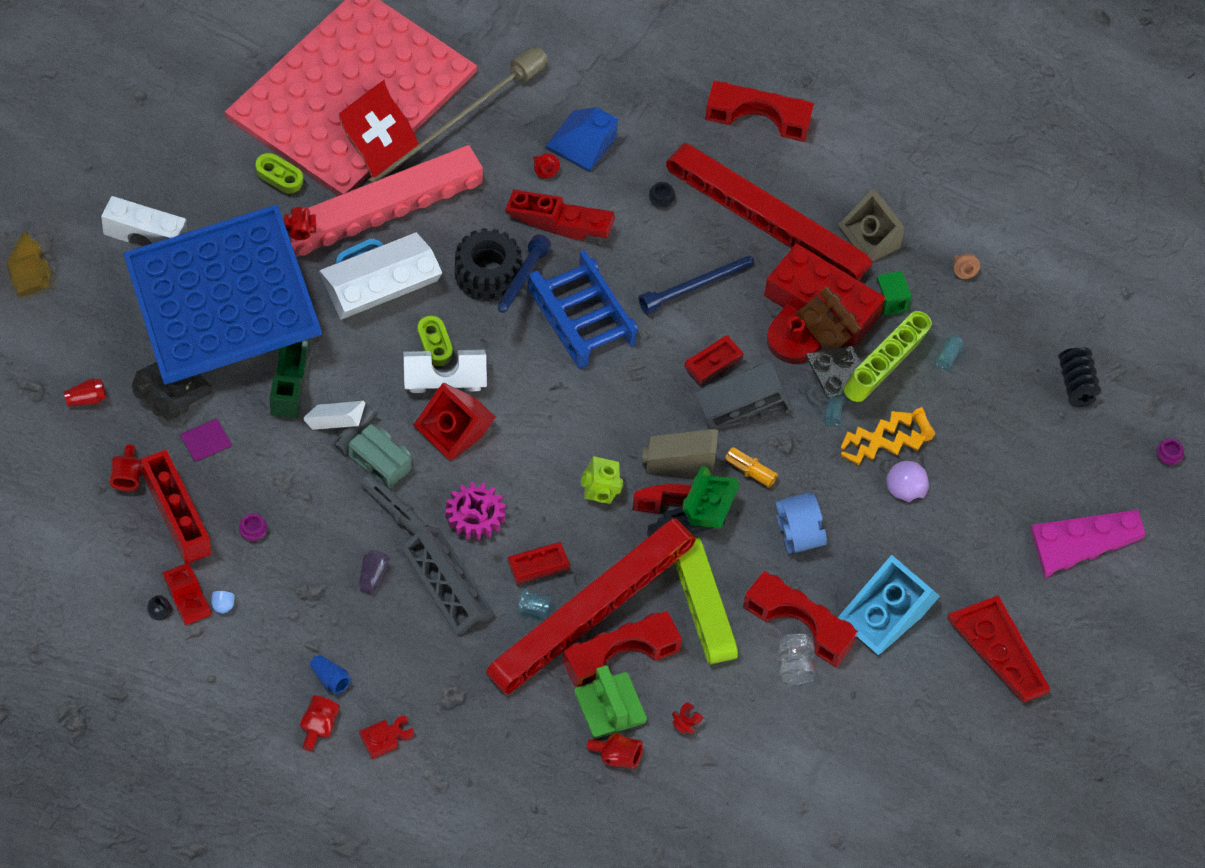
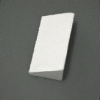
M355 401L317 405L304 417V421L312 430L359 426L365 402Z

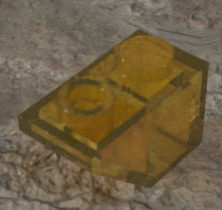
M28 231L21 234L7 260L9 278L19 298L48 288V276L51 275L47 261H41L39 255L42 253L37 240H31Z

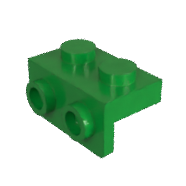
M701 466L697 476L693 479V485L688 496L683 501V511L692 526L721 528L740 486L737 478L712 476L707 466Z

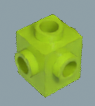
M595 456L592 457L581 477V486L584 487V499L611 504L616 494H620L623 487V479L620 478L619 462Z

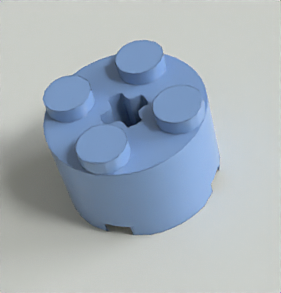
M812 491L775 501L778 514L776 515L779 530L784 531L785 538L783 540L787 554L827 545L825 529H822L821 521L823 519L821 511Z

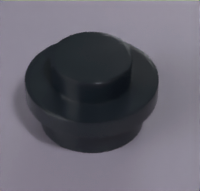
M658 182L650 189L649 199L655 206L667 207L674 202L675 191L670 184Z

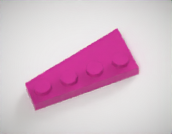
M1138 510L1034 524L1030 530L1044 578L1053 575L1055 571L1064 568L1066 570L1071 568L1076 563L1089 558L1091 560L1099 557L1100 553L1105 551H1114L1139 541L1145 536V530Z

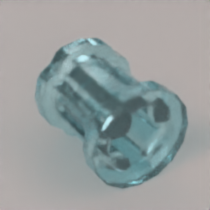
M524 589L520 598L518 613L527 612L540 616L542 620H546L552 596L547 595L543 597L529 593V590Z

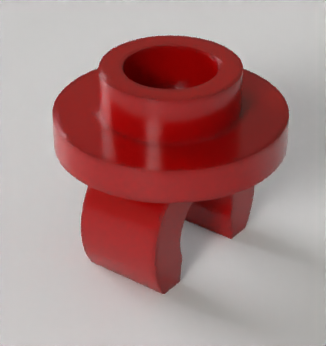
M544 153L539 157L533 156L534 170L539 177L551 178L559 171L560 162L554 154Z
M689 702L682 705L680 713L677 711L672 713L674 718L672 724L683 734L687 731L693 734L695 729L692 725H698L703 720V716L698 712L689 718L690 711L694 709V705Z

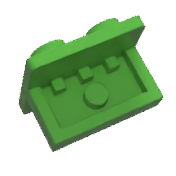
M607 665L597 668L596 678L592 683L576 687L574 690V694L594 739L644 724L647 721L643 707L627 672L612 676Z

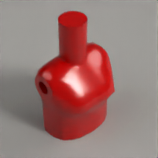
M126 445L123 456H114L112 458L110 486L114 489L134 491L138 488L142 468L141 460L134 458L136 450L134 445Z
M312 696L310 704L300 722V727L307 732L302 745L304 750L313 751L318 736L327 738L331 735L340 709L339 704L325 697Z
M615 733L606 742L589 739L587 750L601 752V759L607 765L635 769L642 757L643 742Z

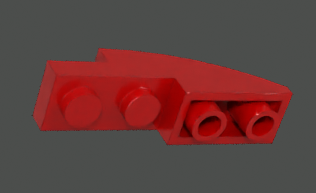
M514 189L505 208V212L508 215L528 225L581 241H585L587 235L608 238L615 220L614 211L564 204L563 197Z

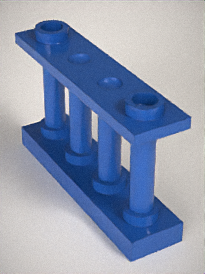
M585 250L580 252L579 267L549 280L547 278L543 279L538 270L528 275V290L578 369L588 366L589 354L592 349L624 336L630 347L635 345L636 333L638 332L636 322L633 318L627 316L599 273L597 262L594 258L590 259ZM583 276L586 277L591 287L561 300L559 298L556 299L552 293L553 289ZM595 296H598L604 307L575 320L569 319L565 313V309ZM608 316H611L618 326L588 340L582 339L578 334L579 329Z

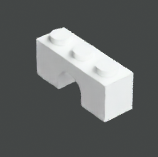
M111 196L101 216L103 234L129 242L133 233L145 236L153 244L188 232L185 218Z
M458 350V362L448 372H440L433 367L431 351L403 352L404 388L410 389L412 393L426 392V388H437L438 390L442 383H447L454 388L464 387L465 391L470 392L480 391L481 387H487L485 350Z

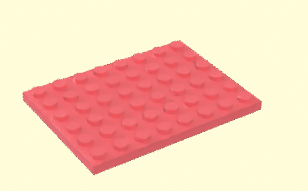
M344 0L225 111V118L332 193L340 196L357 189L370 176L362 156L345 134L340 123L339 113L385 80L390 96L407 118L415 133L477 73L478 66L381 0Z

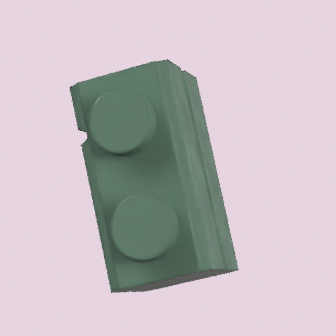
M370 424L348 444L349 456L368 473H373L389 489L411 470L410 452L404 446L400 445L398 447L393 443L389 433L382 428L378 430L374 425Z

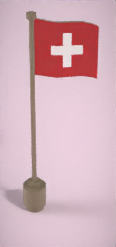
M538 46L527 48L510 62L511 74L420 144L409 121L390 96L385 80L374 86L339 113V120L345 134L362 156L371 175L367 183L370 184L383 179L512 79L527 82L545 68V64L548 62L545 52Z

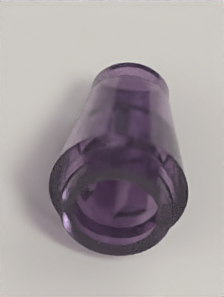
M369 550L368 554L363 557L358 585L360 591L374 594L375 589L390 567L388 563L390 558L379 551Z

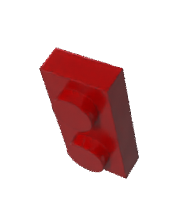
M726 335L686 360L684 368L700 385H703L742 360L744 353Z

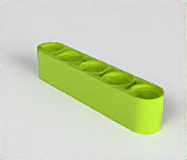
M921 311L912 312L855 369L844 386L845 395L855 402L865 400L920 344L932 326L930 317Z
M698 537L693 547L675 561L674 564L706 660L711 665L737 659L738 652L702 541Z

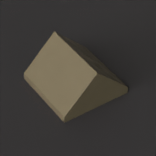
M872 189L838 224L851 243L866 253L872 262L899 249L905 229L904 225L876 189Z

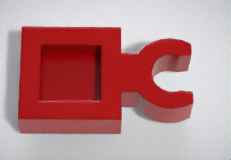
M406 716L398 717L394 724L390 726L385 719L359 731V736L371 759L398 748V739L409 740L414 736L413 728L406 731L400 729L401 726L407 724Z

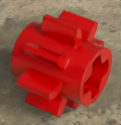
M305 207L293 208L290 215H284L287 233H290V236L295 240L308 239L310 232L316 233V214H311L310 210Z

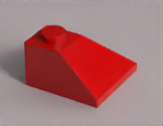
M442 383L413 426L449 460H454L482 438L496 416L478 399L447 383Z

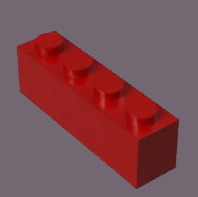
M167 449L140 459L142 476L184 564L192 563L211 555L210 538Z

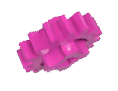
M471 482L470 488H466L462 484L460 485V493L456 491L451 492V499L446 501L445 518L449 519V528L456 527L457 536L464 532L466 533V540H469L471 535H475L477 541H480L482 534L490 538L492 529L497 532L500 531V523L505 522L506 504L502 503L503 496L501 494L495 496L496 488L492 487L486 490L485 483H482L479 488L475 486L474 482ZM463 503L464 505L461 506L460 510L457 512L459 505ZM494 511L493 516L490 519H488V517L491 516V512Z

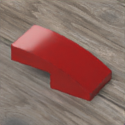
M664 484L635 491L632 510L660 514L661 505L683 507V501L688 496L692 485Z
M189 563L162 572L164 581L184 625L211 616L210 607L200 590L199 582Z

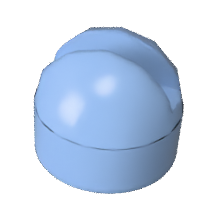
M227 591L213 592L211 599L213 609L221 614L228 613L234 605L235 595Z

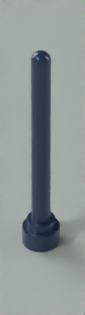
M535 235L530 240L527 247L529 254L498 304L499 312L505 313L508 311L536 261L539 258L545 257L550 250L551 243L544 235Z
M746 256L658 294L648 291L639 295V305L646 315L658 311L662 303L752 266L754 258Z

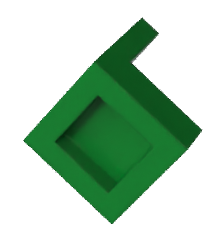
M897 271L878 275L877 282L882 295L885 296L882 310L883 316L909 311L912 295L903 272Z

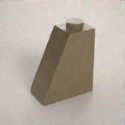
M709 429L650 436L649 447H643L642 463H647L646 474L694 479L701 466H707L711 475H713L718 430Z

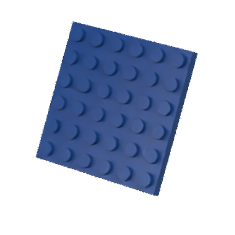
M278 204L123 253L164 385L322 335Z

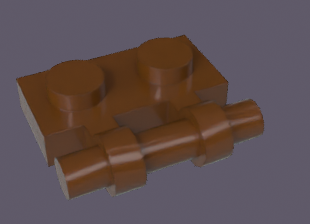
M827 286L820 292L826 302H823L817 295L802 307L796 315L800 317V320L803 319L805 321V326L830 355L852 337L845 329L846 327L853 335L862 328L857 323V317L854 313H849L840 302V296L837 293L834 294ZM831 308L834 310V312H835V313L839 316V318L841 319L840 322H839L838 319L834 316V314L830 311Z

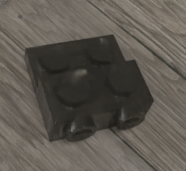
M157 362L136 371L131 386L136 398L145 399L151 405L152 412L158 417L163 416L167 421L188 412L191 403L209 395L212 386L199 374L164 385Z

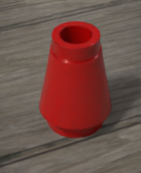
M92 377L64 391L68 407L73 405L101 404L102 400L107 399L101 378L94 379Z

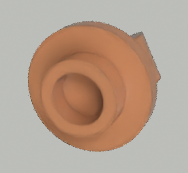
M971 253L961 256L954 255L953 269L959 278L969 279L978 273L980 263L977 257Z

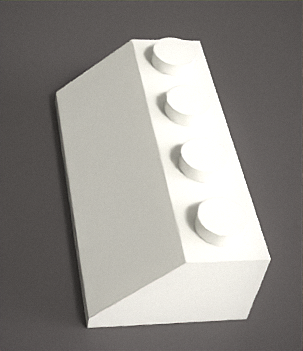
M416 232L319 270V274L338 316L342 320L435 283L442 275V271L432 249Z

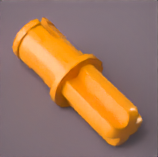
M734 447L725 456V461L744 472L745 477L748 478L750 476L767 486V488H771L778 477L777 472L759 463L758 458L752 459Z

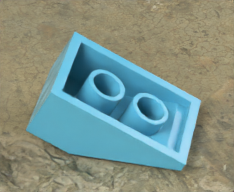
M891 555L838 618L850 622L858 630L857 637L875 653L880 655L919 621L940 595Z

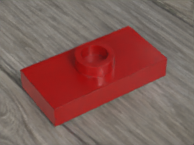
M561 542L508 556L507 560L516 585L570 570V564Z

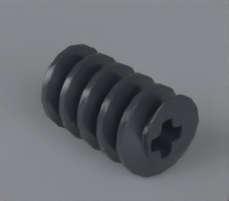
M1069 348L1058 355L1064 384L1067 387L1066 392L1069 396L1068 401L1074 407H1087L1095 402L1096 396L1102 391L1098 385L1099 379L1095 376L1097 370L1093 367L1095 364L1094 359L1091 358L1093 353L1089 348Z

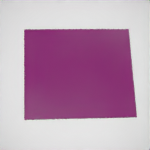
M217 418L180 434L195 462L233 446Z

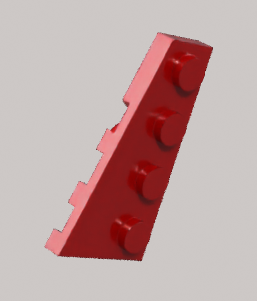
M999 595L948 614L947 620L1023 703L1049 693L1050 687Z

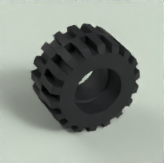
M484 228L479 233L476 230L472 231L470 237L465 235L462 238V243H458L455 252L454 275L455 279H457L458 287L463 288V293L466 295L471 293L472 298L476 300L479 297L483 298V301L489 302L490 298H494L495 301L500 300V296H504L521 267L522 255L520 246H517V241L514 238L509 239V234L506 232L500 234L498 229L487 231V228ZM482 261H493L500 266L493 269H484L476 264Z

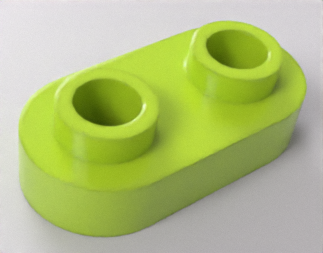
M272 153L262 154L257 158L255 167L259 178L288 194L296 193L302 188L303 174L300 169Z
M436 316L422 318L418 323L417 334L423 351H431L432 365L444 366L448 364L452 359L453 348L443 321ZM433 331L435 333L430 335L427 332ZM436 353H441V354H443V355H442V356H436L435 354H436Z

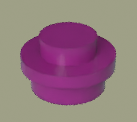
M1166 439L1158 445L1157 456L1165 464L1176 465L1182 461L1184 449L1178 440Z
M248 514L239 523L240 535L249 541L259 540L267 532V523L258 514Z

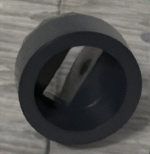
M161 595L152 597L147 605L149 616L154 620H164L167 618L171 611L167 598ZM156 603H160L164 609L161 611Z

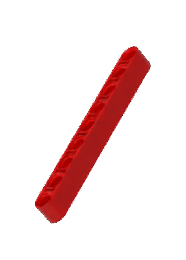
M683 143L666 161L667 169L674 176L791 249L797 243L858 281L871 268L872 261L866 253L695 147Z
M674 518L668 521L494 660L486 670L487 676L504 694L512 693L687 553L695 544L696 538L677 519Z

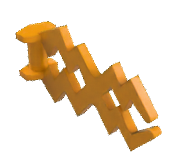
M923 407L915 409L913 413L892 411L890 422L880 419L873 433L860 427L857 428L856 434L847 432L841 445L842 451L847 448L850 442L858 448L862 438L869 441L870 445L867 447L861 444L857 456L841 452V457L860 466L864 455L874 461L879 448H884L898 456L903 444L918 451L924 441L932 440L935 431L930 425ZM912 420L917 422L922 432L919 434L912 429L910 437L898 430L894 442L882 437L884 430L894 435L898 422L910 427Z

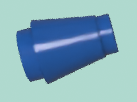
M321 654L315 656L310 662V668L327 692H333L337 695L345 691L349 686L351 678L348 676L346 669Z

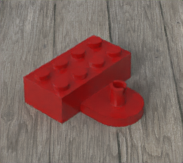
M796 243L766 280L764 296L783 307L769 326L767 334L768 348L776 358L791 364L806 362L817 354L822 345L805 326V321L803 319L800 320L796 313L817 295L823 302H826L820 292L828 286L834 294L837 293L840 296V302L848 312L854 313L857 317V323L862 328L854 335L847 327L845 328L852 337L843 345L853 350L881 316L885 296ZM831 308L830 311L834 314V316H835V317L838 319V321L840 322L841 319H840L839 316L834 312V310Z

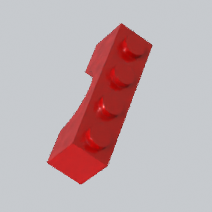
M713 80L707 102L705 120L731 125L734 120L743 115L757 114L770 119L777 126L780 137L805 142L814 103L804 99H795L777 93H768L754 88H746L732 85L728 82Z
M763 571L745 594L743 608L764 622L777 617H792L803 622L810 629L814 638L813 653L835 668L855 644L858 630L850 622L840 620L831 614L825 606L815 604L803 592L787 586L776 575H770Z
M668 611L662 613L655 612L634 624L629 622L608 634L606 632L600 633L585 643L577 642L570 645L564 650L563 665L576 688L592 683L596 678V669L605 666L607 661L617 653L637 651L656 661L679 652L682 638Z

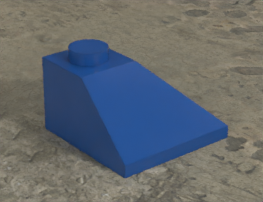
M597 107L574 110L546 144L545 149L590 172L617 138L618 118Z

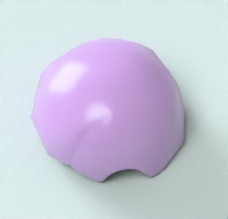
M899 462L891 467L886 477L888 491L895 498L906 502H911L919 497L924 498L930 487L926 470L916 462Z

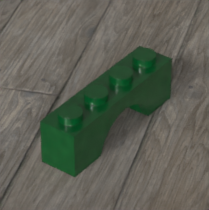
M310 339L280 348L277 371L273 375L270 393L271 416L298 418Z

